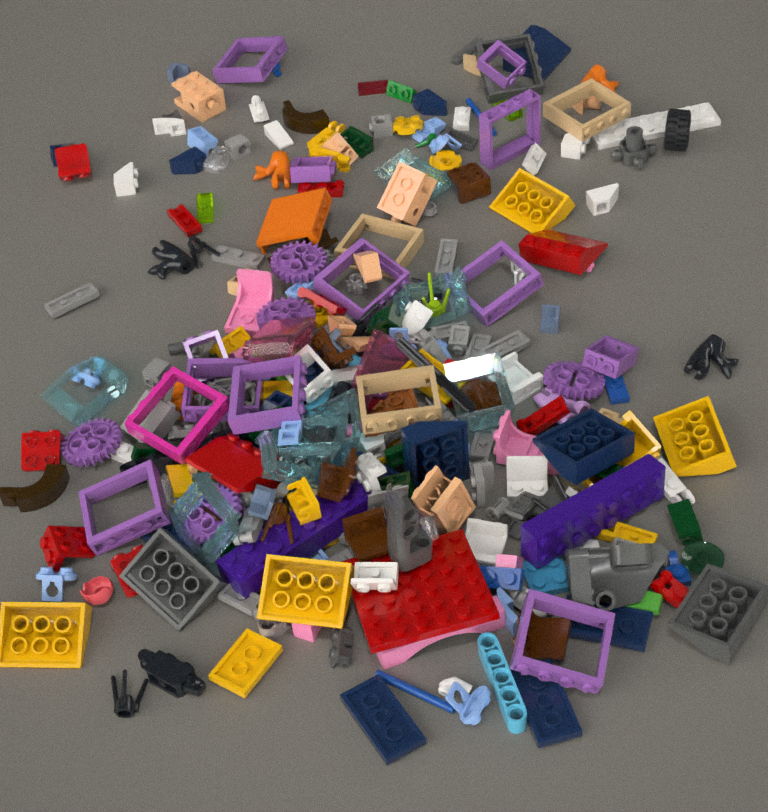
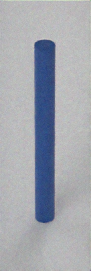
M467 98V105L471 107V110L479 119V114L482 112L471 98ZM492 126V136H496L497 131Z
M379 669L376 671L375 675L379 674L384 682L454 714L455 709L449 702Z

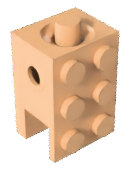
M197 71L191 72L189 75L171 83L174 88L181 92V95L174 99L175 104L201 123L226 110L223 89Z
M399 161L377 208L393 215L390 221L400 223L403 220L416 227L438 180Z
M436 465L426 474L425 480L414 490L411 497L426 523L443 534L459 530L476 508L462 480L454 477L451 481L444 477L440 468Z

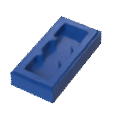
M604 375L606 380L605 390L610 405L629 402L630 397L622 375L616 379Z

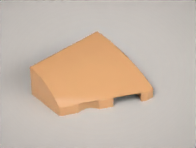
M339 336L336 341L345 349L349 346H354L358 352L366 350L368 353L376 354L380 353V349L384 344H387L388 338L384 336Z

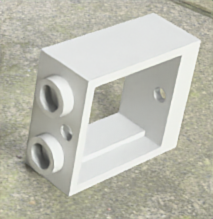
M307 344L294 356L301 355L303 363L306 362L307 364L306 368L316 361L324 370L304 388L307 398L306 402L310 404L337 382L338 379ZM294 374L284 375L293 385Z

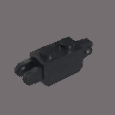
M148 649L139 651L140 665L147 672L150 684L176 698L184 697L186 693L199 697L206 689V683L195 675V669L190 663H183L173 654H166L161 650H158L157 653Z

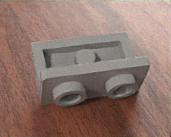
M493 462L473 464V475L470 476L471 487L474 489H471V498L473 501H476L477 509L485 508V492L494 491Z

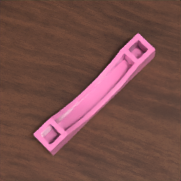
M497 595L492 597L499 611L500 619L378 652L376 654L383 669L405 663L424 647L443 638L463 633H490L504 628L505 610Z

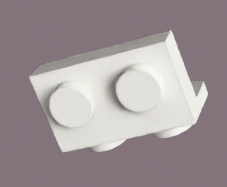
M416 300L413 303L409 301L404 309L406 313L402 321V328H408V337L413 340L416 339L414 334L423 329L433 314V311Z
M371 452L360 455L355 470H357L355 479L359 484L362 483L366 492L370 491L372 493L376 490H381L377 477L387 472L386 467Z
M355 562L354 578H351V585L358 592L378 590L379 592L388 593L391 590H397L399 564L398 562Z

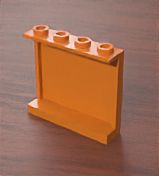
M321 188L271 200L256 241L257 247L262 251L263 255L266 254L270 244L308 237L312 245L319 244L332 204V199L327 189Z

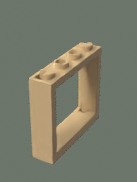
M592 78L543 103V117L581 142L630 117L631 102ZM591 96H595L613 108L584 124L563 112Z
M361 214L335 248L334 255L335 259H337L356 242L364 230L409 241L395 261L406 269L424 244V230ZM356 261L349 266L359 270ZM381 269L383 277L394 279Z
M433 365L356 376L363 435L401 430V428L419 421H443ZM431 386L434 405L367 415L365 395Z

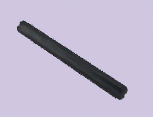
M404 337L396 340V346L418 367L433 365ZM434 366L437 384L468 413L474 411L476 404Z

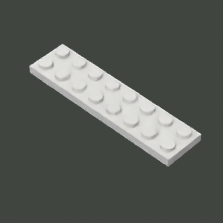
M709 102L678 108L691 111L690 131L721 125V119ZM668 111L626 118L592 136L591 139L598 150L620 146V141L626 136L627 128L631 126H638L643 129L645 141L665 137Z

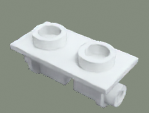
M254 95L251 99L252 104H249L254 123L270 120L264 101L261 102L260 97Z

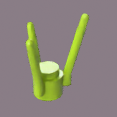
M428 272L430 302L427 304L425 297L421 299L423 305L433 311L430 318L437 319L442 316V313L446 312V304L451 290L447 289L443 304L438 300H434L431 273Z

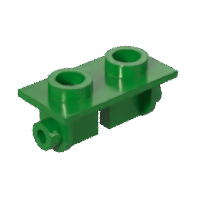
M389 79L386 95L411 104L413 95L418 92L412 87Z

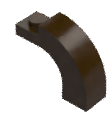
M289 100L283 101L284 125L288 129L301 134H318L328 127L329 117L323 109L311 113H303L297 111Z
M47 464L43 476L33 485L27 487H0V498L3 506H18L20 512H31L52 504L67 488L70 479L67 467L62 464Z

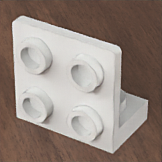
M545 456L506 457L507 499L509 502H512L524 491L541 498L548 490V460Z

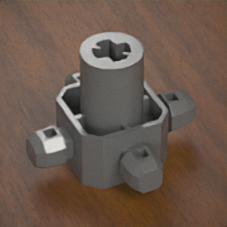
M631 126L627 128L626 136L620 141L619 149L612 150L610 157L612 160L621 159L624 166L642 168L648 160V154L656 153L657 147L655 144H646L642 128Z

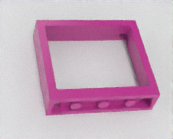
M172 366L169 371L164 373L159 383L152 387L148 396L139 403L137 409L127 417L124 424L129 434L184 465L186 463L184 462L185 458L196 451L227 413L230 402L227 396ZM176 381L214 401L212 406L178 447L139 426Z

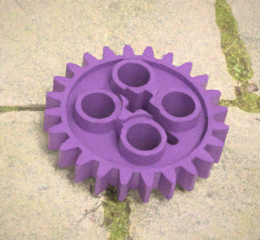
M298 241L295 244L289 242V246L283 244V249L277 248V252H273L270 261L272 274H275V278L279 277L280 281L285 279L286 283L292 281L293 285L296 281H299L301 285L303 281L309 283V279L314 280V277L324 270L328 263L326 252L323 251L322 247L318 248V244L312 246V242L306 244L305 241L301 244Z
M290 296L287 299L281 297L279 301L275 298L274 302L268 301V305H262L263 309H259V313H257L259 329L263 330V333H268V336L274 334L275 338L280 335L282 339L285 336L292 338L294 334L298 337L300 332L305 334V330H311L310 326H314L316 321L313 305H310L309 301L304 303V299L298 301V297L291 299Z
M567 360L564 363L558 361L557 364L552 362L551 365H547L543 375L544 385H547V389H552V393L558 392V396L565 395L566 399L572 397L573 400L580 398L582 401L584 398L591 400V397L597 398V395H601L604 391L606 380L604 375H600L601 373L582 366V362L577 364L574 360L572 363H569ZM575 373H578L576 375L573 387H570L572 385Z
M103 417L100 421L98 418H95L93 422L89 419L87 424L81 422V427L75 426L74 432H68L70 436L64 437L65 442L61 443L63 446L61 451L64 459L68 464H72L73 467L78 465L81 468L85 464L86 468H88L91 463L96 466L98 461L103 463L104 458L109 459L110 453H116L115 449L120 448L119 443L123 442L121 439L123 434L116 421L112 422L110 418L105 420Z
M216 483L215 487L209 484L207 490L202 487V493L195 492V499L189 498L191 504L185 505L187 511L182 512L185 517L181 519L183 523L181 528L184 530V534L193 543L195 542L198 545L202 543L204 546H207L208 542L214 545L215 539L221 542L223 535L228 537V531L235 530L233 524H239L236 518L242 516L239 511L243 509V506L240 504L243 501L239 498L240 495L224 485L221 486L219 483ZM202 507H206L210 512L218 516L222 521L219 522L218 520H216L209 513H206L202 509Z

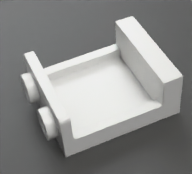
M516 352L504 356L485 368L486 381L499 382L503 386L509 403L513 406L544 389V376L540 372L534 375L518 362V354Z
M467 519L465 536L479 566H496L497 554H504L508 541L507 524L481 519Z

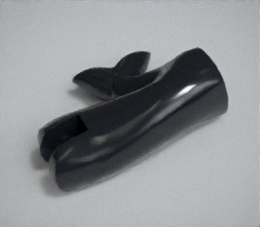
M166 240L160 241L161 246L164 248L163 250L157 247L152 249V254L163 262L153 266L147 273L158 275L160 279H165L167 270L188 274L194 267V260L189 255Z
M711 334L689 357L685 364L684 372L688 374L694 368L698 371L694 378L696 380L703 379L709 371L710 356H712L715 363L720 367L721 372L727 379H730L732 367L738 364L739 359L726 358L724 356L725 342L719 336Z

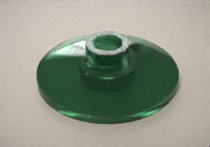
M706 541L691 542L683 548L681 553L683 565L689 571L698 575L701 574L707 563L722 568L725 561L721 549Z

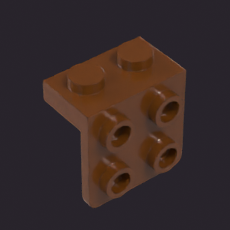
M471 162L447 171V176L457 186L458 201L461 204L491 194L490 176L477 163Z
M323 328L319 329L311 339L313 350L319 354L320 359L331 371L349 366L348 364L353 361V357L357 353L353 346L337 354Z
M471 379L461 389L476 404L474 411L471 413L467 412L471 424H478L481 418H484L488 413L504 415L506 410H511L512 413V408L503 390V386L499 382Z
M351 447L342 467L322 462L317 490L318 497L341 503L343 496L348 495L350 482L355 481L357 470H354L358 461L356 448Z
M381 506L342 519L345 540L358 562L368 561L388 554L387 528L384 511Z
M532 611L522 656L536 660L548 658L551 660H563L566 655L571 621L568 618L537 617ZM520 614V615L518 616V618H517V626H518V627H519V622H520L521 614ZM517 633L513 638V646H515Z

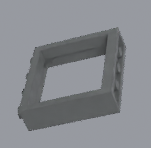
M530 34L475 42L474 52L477 61L497 40H500L510 49L525 47L535 85L494 91L492 79L480 71L488 104L509 100L529 89L539 95L543 94L545 79L541 77L542 68L541 65L538 66V54L534 51L535 43L531 40Z

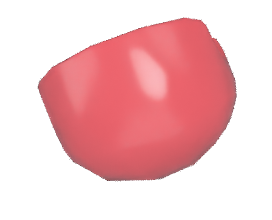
M98 576L84 583L83 591L80 590L79 592L88 604L102 605L110 599L114 587L109 578Z

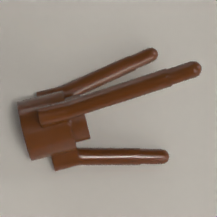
M273 504L260 539L262 542L265 540L270 527H273V524L280 525L286 522L290 544H294L291 515L287 514L288 508L285 504Z

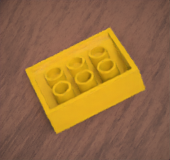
M519 168L489 208L528 232L534 233L547 229L551 230L566 219L575 207V204L569 195Z
M709 396L653 417L671 470L677 477L720 474L737 467Z
M267 554L257 619L343 629L353 589L351 578H354L355 567L351 563Z
M1 602L0 667L82 668L91 629L92 606L87 603Z

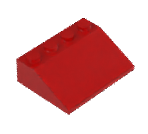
M547 229L527 234L518 245L520 256L526 262L582 275L607 248L608 243Z
M233 433L217 437L187 456L184 461L236 493L254 491L256 484L271 489L277 488L284 479L287 466L279 461L278 457L270 456L265 450L254 447L253 443L244 441L239 438V435H233Z

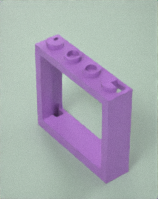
M284 36L237 38L212 70L216 82H264L288 49ZM267 51L256 66L233 67L243 52Z
M529 89L479 114L481 164L492 170L529 151L534 143L541 145V96ZM527 106V134L493 151L492 123Z
M361 237L314 277V289L347 309L346 313L356 320L379 303L380 306L363 320L365 322L370 320V317L379 309L382 310L390 299L393 300L400 290L405 289L409 285L410 272ZM371 250L378 252L380 268L396 281L367 307L362 309L329 283L355 262L354 254Z
M502 240L446 281L448 288L451 290L450 293L487 327L544 285L541 274ZM506 255L528 276L483 309L461 288Z
M301 355L233 367L228 423L233 435L281 427L284 421L302 420L303 424V414L306 413L304 401L307 399L304 390L307 387L305 374H308L306 368L307 364L306 362L303 363ZM294 374L291 407L243 414L245 385L247 381Z
M188 358L186 374L193 378L232 376L234 366L263 362L264 358ZM265 379L257 380L255 405L244 406L243 414L260 412ZM184 385L181 407L183 421L198 422L211 406H192L194 390ZM229 410L219 422H228Z
M151 459L79 491L87 544L97 556L171 523L160 473ZM149 479L155 508L97 534L92 504Z
M529 589L524 598L510 669L521 672V675L535 676L541 681H552L559 683L562 687H573L580 689L584 693L597 694L604 682L615 613ZM532 609L604 629L595 677L522 656Z

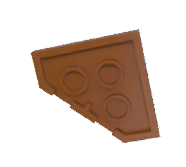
M413 389L388 392V397L384 401L380 400L372 408L373 412L371 414L419 407ZM387 432L366 434V435H365V438H366V437H371V436H377V435H379V434H383V433H387Z

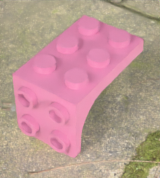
M238 269L236 272L238 279L237 298L224 330L225 333H231L239 326H242L249 336L260 337L262 330L259 329L257 324V313H259V309H263L262 305H268V301L274 302L275 299L272 274L268 271Z
M506 410L504 416L501 415L499 429L494 431L493 441H496L493 454L496 455V463L506 465L507 456H544L533 443V438L537 436L526 434L514 426L511 420V410ZM547 461V474L559 475L552 464Z

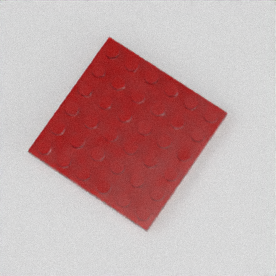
M463 529L430 537L432 540V559L410 571L399 570L397 590L383 593L378 590L358 592L354 588L352 589L351 595L371 654L500 619L497 606ZM385 554L364 562L392 561L389 554ZM355 557L341 562L351 563L355 567V562H358Z

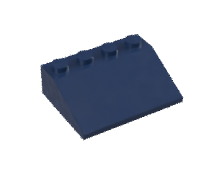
M530 25L522 35L530 34L531 40L534 41V51L538 54V66L541 65L542 68L541 77L546 80L571 52V48L545 28ZM525 47L511 49L527 61L526 71L522 76L533 79ZM503 58V71L512 73L517 69Z
M590 408L533 438V443L563 478L577 485L634 454L635 433Z
M419 421L401 428L404 472H411L415 489L422 484L426 474L435 465L440 468L443 476L451 481L454 477L462 481L470 479L468 423L466 421Z

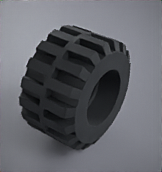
M669 109L665 127V150H687L691 125L690 110Z

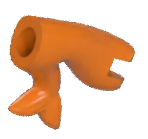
M595 64L584 76L580 84L592 78L615 92L619 82L608 81L606 69Z
M275 151L271 155L270 164L266 168L256 165V173L253 180H260L272 175L271 184L275 190L279 189L278 185L280 182H284L285 189H288L291 183V165L287 153Z

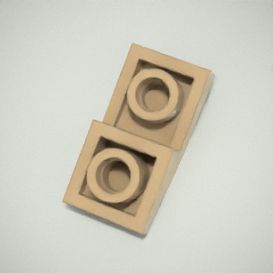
M464 54L463 69L481 76L479 69L476 68V56Z

